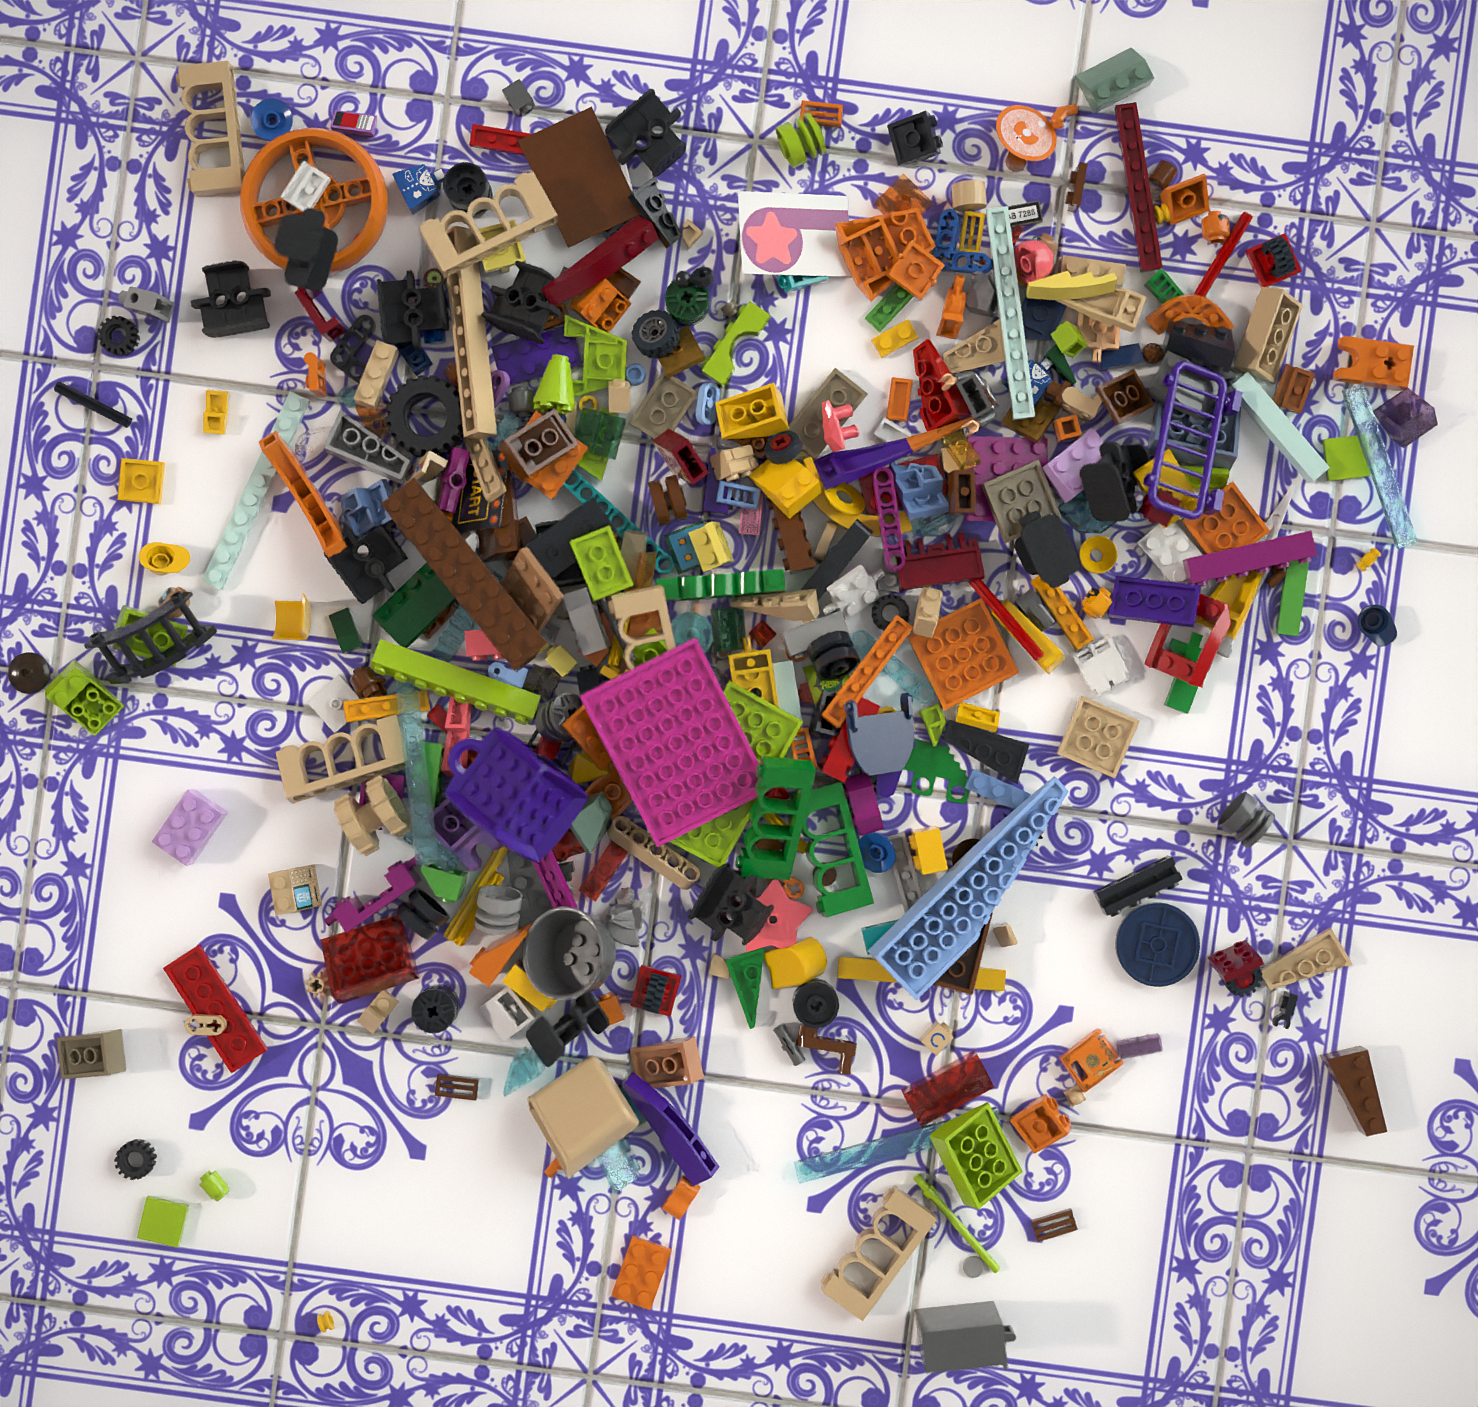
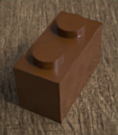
M953 470L948 473L949 516H965L976 513L975 470Z

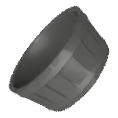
M556 907L539 916L533 923V926L530 927L523 946L524 968L531 984L533 983V986L541 994L557 1000L576 998L598 989L608 979L616 959L615 943L607 927L588 913L573 907Z

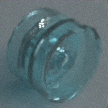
M686 612L678 615L671 621L675 647L688 641L689 639L686 637L688 632H693L704 655L710 651L714 633L710 622L704 616L695 612Z

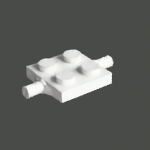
M860 564L826 589L831 595L832 602L822 608L825 615L827 616L837 609L838 611L841 610L846 620H849L879 599L881 595L876 589L875 582L885 576L883 570L879 568V570L870 575Z

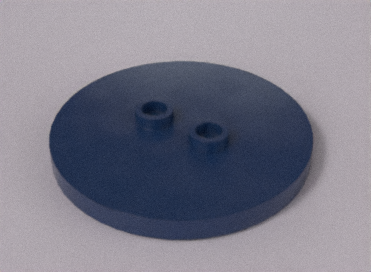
M1152 902L1138 906L1125 916L1116 933L1115 950L1120 965L1129 976L1144 985L1163 987L1179 982L1194 968L1200 953V937L1194 922L1184 911L1167 903Z

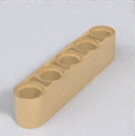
M618 816L609 826L607 835L613 842L681 889H691L699 879L700 871L694 864L665 844L657 847L651 834L628 818Z

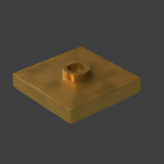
M688 325L679 329L681 334L677 347L665 357L658 358L667 378L706 360Z

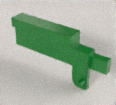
M1192 632L1188 644L1171 638L1169 649L1197 662L1202 650L1199 646L1203 635ZM1174 677L1164 706L1188 714L1198 686L1190 685L1188 682Z

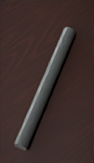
M606 597L598 599L625 654V648L628 643L620 635L618 621L615 615L610 613ZM632 650L630 653L631 662L636 660Z

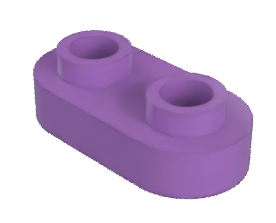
M501 370L491 372L494 408L499 405L510 385L509 375Z

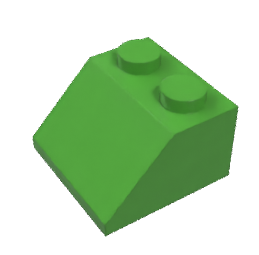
M429 861L422 865L421 871L435 896L441 897V901L453 903V901H458L463 896L469 872Z

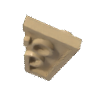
M1000 319L942 354L943 360L952 374L1005 361Z

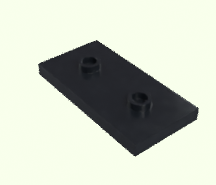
M591 497L523 546L528 547L552 579L577 561L570 541L609 525L613 535L618 531L596 499Z

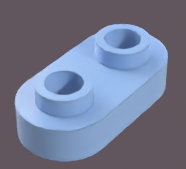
M704 383L699 388L696 419L702 425L713 424L717 417L715 402L719 401L720 391L715 383Z

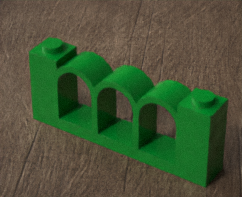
M784 569L656 579V585L662 584L666 602L737 597L786 591Z
M762 756L760 764H757L756 777H759L755 785V793L758 801L752 805L749 811L752 827L744 835L745 848L741 847L740 855H737L735 860V866L739 869L741 877L753 874L756 878L790 880L816 773L812 760ZM773 787L796 788L794 800L764 797V794ZM767 813L790 814L788 826L759 823L758 820ZM765 838L784 840L782 851L757 849L752 846L756 841Z
M842 781L812 788L801 834L810 839L805 848L808 861L813 866L818 867L813 876V884L816 890L822 894L817 896L816 908L818 913L822 914L823 917H830L874 904ZM795 793L790 795V799L794 800ZM835 805L841 828L819 835L812 834L806 825L808 816L816 810ZM842 834L848 857L820 863L814 855L815 845L823 839ZM850 863L856 885L828 892L822 885L824 872L832 867Z

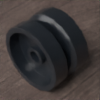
M833 631L826 633L812 641L808 646L807 653L812 664H814L813 668L819 680L832 681L840 679L853 672L860 664L861 660L856 649L853 648L854 644L848 632Z
M416 887L408 895L410 903L402 902L395 911L411 930L422 938L431 940L437 933L435 925L442 927L450 919V916L433 897Z
M814 978L799 985L794 991L792 998L794 1013L797 1019L805 1026L822 1028L832 1023L836 1018L839 1010V999L833 986L826 980ZM815 999L819 1002L816 1006L812 1005Z

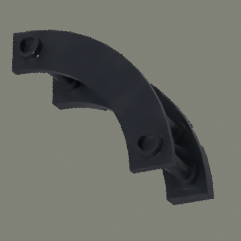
M178 591L172 594L170 599L162 606L135 622L117 629L93 633L89 637V641L83 646L86 649L98 648L113 668L112 673L107 679L111 684H122L131 682L133 677L140 675L141 678H145L172 666L187 657L185 652L194 646L197 649L202 646L217 630L214 625L200 624L186 604L193 596L192 592ZM178 608L193 628L192 632L184 639H181L167 618ZM158 622L161 623L174 642V645L165 651L159 650L146 629ZM138 634L153 656L142 661L138 660L125 639ZM116 643L130 664H120L108 648V645Z

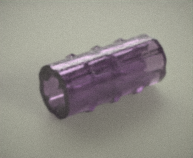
M1158 1033L1116 1041L1120 1059H1132V1057L1163 1051L1161 1038Z

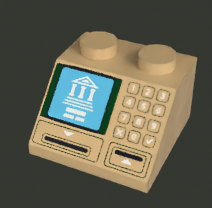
M315 864L268 874L275 915L322 906Z

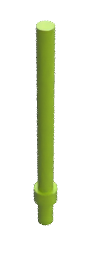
M917 1173L913 1180L923 1190V1195L927 1199H931L993 1273H997L1000 1270L998 1264L936 1194L937 1190L932 1184L929 1185Z

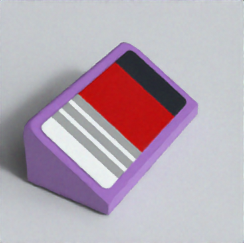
M335 110L330 128L336 132L375 137L377 115Z

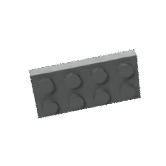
M512 851L507 852L510 883L512 888L522 893L521 910L518 911L520 914L518 921L519 929L529 923L533 925L539 916L553 909V906L533 862Z

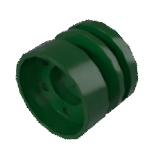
M674 279L666 289L665 302L667 312L671 314L677 324L695 326L707 316L710 304L706 287H697L694 283H691L686 288H680L676 285ZM685 295H688L690 298V303H686L684 300Z

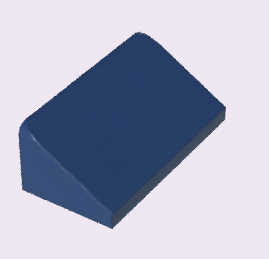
M1139 343L1119 346L1118 351H1101L1100 371L1142 364L1144 358Z

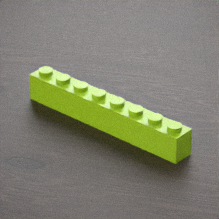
M380 639L371 661L370 669H373L377 674H387L393 676L397 681L413 683L419 689L427 688L433 690L439 696H450L459 703L475 705L479 710L495 712V715L499 717L515 719V722L522 725H531L541 698L540 695L382 639Z

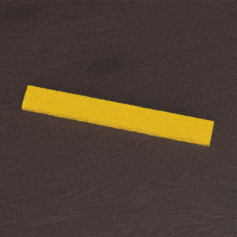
M843 956L838 958L837 978L898 983L876 959ZM979 967L974 989L1005 991L1006 970Z

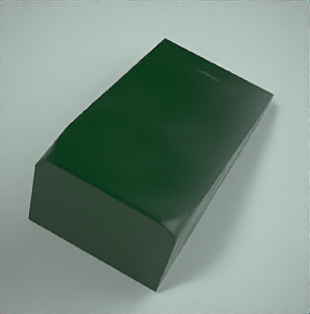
M1055 344L1046 352L1043 358L1049 359L1053 364L1052 368L1063 381L1071 383L1069 387H1072L1077 381L1064 354Z
M348 607L328 615L343 654L364 646Z

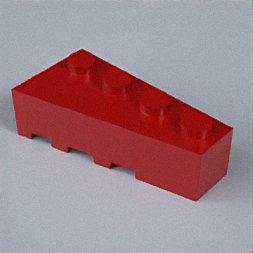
M861 697L857 703L858 717L875 715L881 706ZM846 719L839 727L838 736L832 737L828 745L831 748L828 756L824 754L819 763V766L822 767L821 772L844 783L847 779L848 771H850L855 762L848 743Z

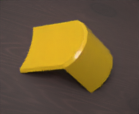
M303 593L302 601L275 600L276 626L272 639L306 640L310 633L311 606L305 594Z
M808 937L790 947L765 951L763 957L771 976L772 989L774 990L802 985L822 975L827 966V957L822 945L812 937Z

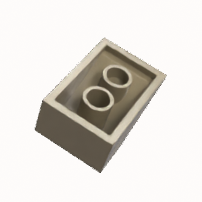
M121 1029L57 1037L61 1079L108 1076L126 1071Z

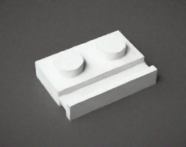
M303 161L280 197L303 212L304 209L315 206L330 183L331 178Z

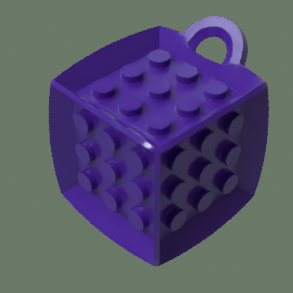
M495 727L481 741L475 738L462 739L450 750L448 762L454 777L447 787L445 795L477 826L491 834L514 853L537 863L550 852L570 828L588 799V795L568 775L540 757L532 748H528L527 744L499 727ZM466 750H475L479 753L476 759L467 769L463 768L460 763L461 754Z

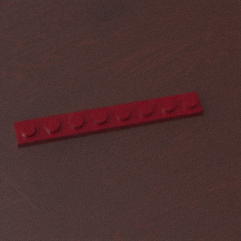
M1137 102L1116 105L1114 110L1140 273L1155 271L1163 268Z

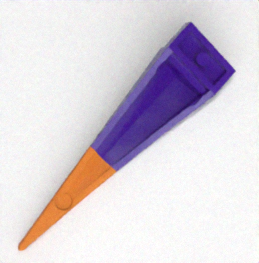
M972 416L911 437L868 447L832 452L813 462L825 489L828 490L843 482L849 484L880 467H884L962 429L961 427L970 420L975 421Z

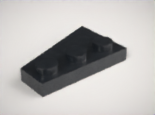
M653 177L629 195L628 198L640 215L652 222L659 240L667 249L681 238L682 234L673 214L667 210L664 204L666 198L663 193L659 192L656 186L658 183L657 178Z

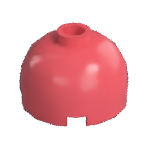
M1028 240L1018 244L1019 246L1014 249L1016 270L1020 269L1022 273L1020 278L1026 284L1045 278L1051 273L1054 258L1053 252L1042 241Z

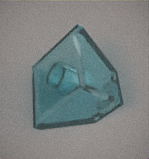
M1082 490L1067 503H1062L1058 506L1061 517L1078 533L1102 534L1118 522H1100L1095 520L1090 512L1085 490Z

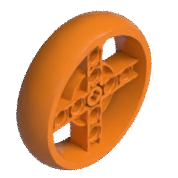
M324 128L292 130L268 142L250 162L240 190L242 220L249 238L259 252L273 264L285 270L288 258L276 253L274 243L266 235L263 228L279 224L281 218L286 214L302 216L303 212L298 208L295 211H289L291 204L282 198L258 203L260 189L266 175L278 161L290 153L295 172L300 167L301 159L305 157L309 158L308 164L317 169L312 147L332 148L348 155L359 165L366 177L339 183L334 177L324 173L331 178V181L313 209L321 210L325 214L323 228L332 230L341 221L346 207L371 201V208L368 220L359 236L340 252L336 248L329 275H333L359 263L378 242L385 227L388 213L386 184L374 158L353 139L342 133ZM353 189H360V192L357 196H351V191ZM332 194H339V198L336 201H330ZM271 209H278L275 216H269Z

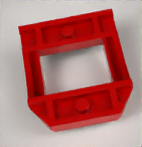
M1200 593L1196 615L1216 624L1197 662L1163 648L1172 625L1160 624L1144 664L1149 668H1154L1188 682L1190 685L1203 687L1204 680L1226 633L1232 626L1229 604Z

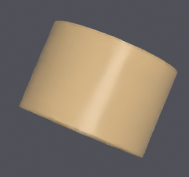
M967 180L954 183L951 186L953 209L955 211H977L987 207L984 181Z

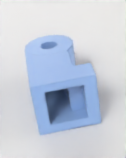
M495 662L489 666L488 675L492 679L524 690L531 670L523 667L519 672H515L505 664Z

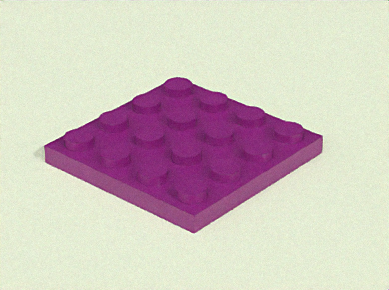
M965 437L966 470H975L976 513L965 515L966 522H995L981 484L1036 460L1040 461L1043 468L1048 464V438H1041L1038 444L1027 438Z

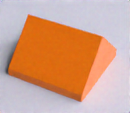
M1205 173L1167 187L1161 192L1159 199L1161 204L1165 203L1168 207L1170 225L1210 211Z

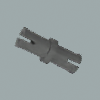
M785 1023L773 1029L782 1044V1050L787 1052L793 1065L797 1066L804 1062L806 1059L796 1045L797 1040L792 1038Z

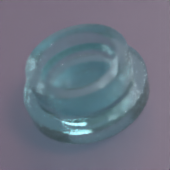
M352 387L342 388L338 393V402L345 408L354 407L356 405L354 400L356 390Z

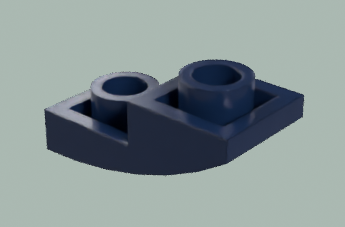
M413 342L394 344L416 376L433 365V362L422 347L421 350H415Z

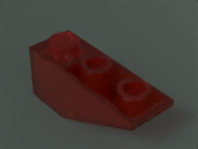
M611 840L578 891L596 902L628 854V851Z

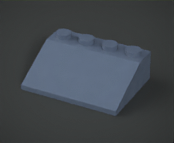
M1156 401L1148 443V454L1154 456L1165 404ZM1216 401L1213 402L1208 414L1214 415ZM1241 407L1238 413L1229 417L1222 415L1212 468H1228L1230 471L1238 457ZM1174 408L1171 416L1172 422L1210 435L1212 419L1206 417L1203 422ZM1169 426L1168 442L1206 455L1209 439ZM1166 445L1165 451L1171 450L1176 460L1204 466L1205 459Z

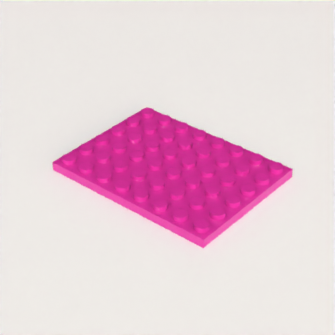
M696 637L580 695L657 847L757 797L755 785L759 777H756V766L759 763Z

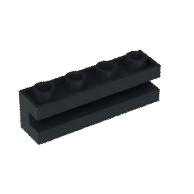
M1167 855L1094 890L1093 893L1103 914L1114 917L1122 913L1121 909L1127 906L1132 908L1141 904L1140 900L1146 897L1151 899L1160 894L1159 891L1167 888L1169 890L1179 885L1178 882L1183 880L1175 867L1176 863L1173 857Z

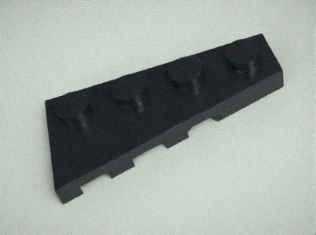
M949 719L943 736L944 741L1018 784L1030 744Z

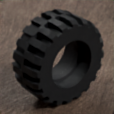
M419 375L417 379H407V383L403 386L399 384L396 387L398 389L397 392L390 395L389 399L391 402L390 405H386L385 410L388 412V416L385 417L386 424L389 426L388 431L394 438V441L404 450L417 457H423L428 451L440 457H443V454L447 452L450 454L452 447L459 446L462 443L461 439L464 435L459 392L448 381L438 379L432 375L429 377ZM425 398H434L440 401L446 409V423L437 434L429 437L420 436L409 425L410 410L418 401Z

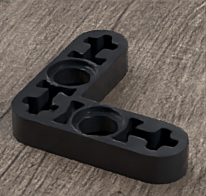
M364 314L355 320L330 354V360L333 365L358 384L361 381L366 365L355 358V356L376 329V323L373 318ZM368 320H370V328H364L361 332L362 334H364V337L362 338L357 332H355V330L357 328V330L360 332L363 328L361 322H367ZM351 336H356L359 339V343L355 347H350L347 343ZM343 345L348 350L352 351L351 354H349L346 351V353L343 355L345 359L344 362L339 361L338 363H336L338 360L336 358V355H342L345 352V350L342 348ZM356 365H360L363 369L360 376L352 375V368Z

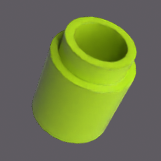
M208 1170L199 1178L202 1181L199 1186L211 1200L214 1199L218 1202L230 1191L227 1187L228 1184L216 1170L213 1172Z

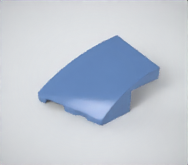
M895 461L889 464L896 492L909 520L949 512V504L942 494L943 478L936 466L914 463L904 466L896 465Z
M381 479L368 488L355 487L341 496V522L344 523V528L349 527L357 538L369 534L379 527L380 524L386 526L394 521L381 505L383 501L392 495L387 479ZM343 531V539H344L345 537H347V535H346V534L344 533V531Z

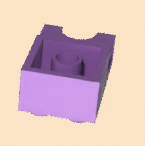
M448 798L422 821L449 852H452L470 871H477L482 864V860L476 852V845L478 843L485 844L492 850H499L504 846L491 834L468 819ZM453 818L457 821L455 824L452 822Z

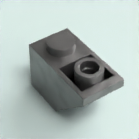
M989 273L974 274L972 286L966 294L965 307L971 313L993 318L998 307L995 285Z

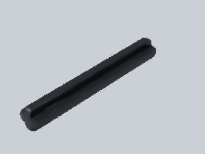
M60 381L54 387L55 392L123 427L128 428L132 423L131 417Z

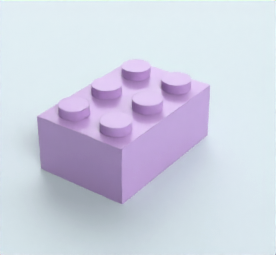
M1093 428L1042 468L1048 484L1064 504L1084 490L1080 477L1081 467L1085 464H1096L1101 459L1099 446L1104 441Z
M189 789L151 842L185 866L191 865L195 862L228 812L197 790Z

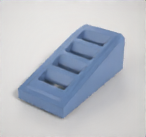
M719 481L716 502L757 510L761 489ZM725 487H729L727 499H723ZM736 489L735 499L733 501L731 500L732 490ZM740 490L744 491L742 502H739ZM748 492H751L750 503L748 504L746 503Z

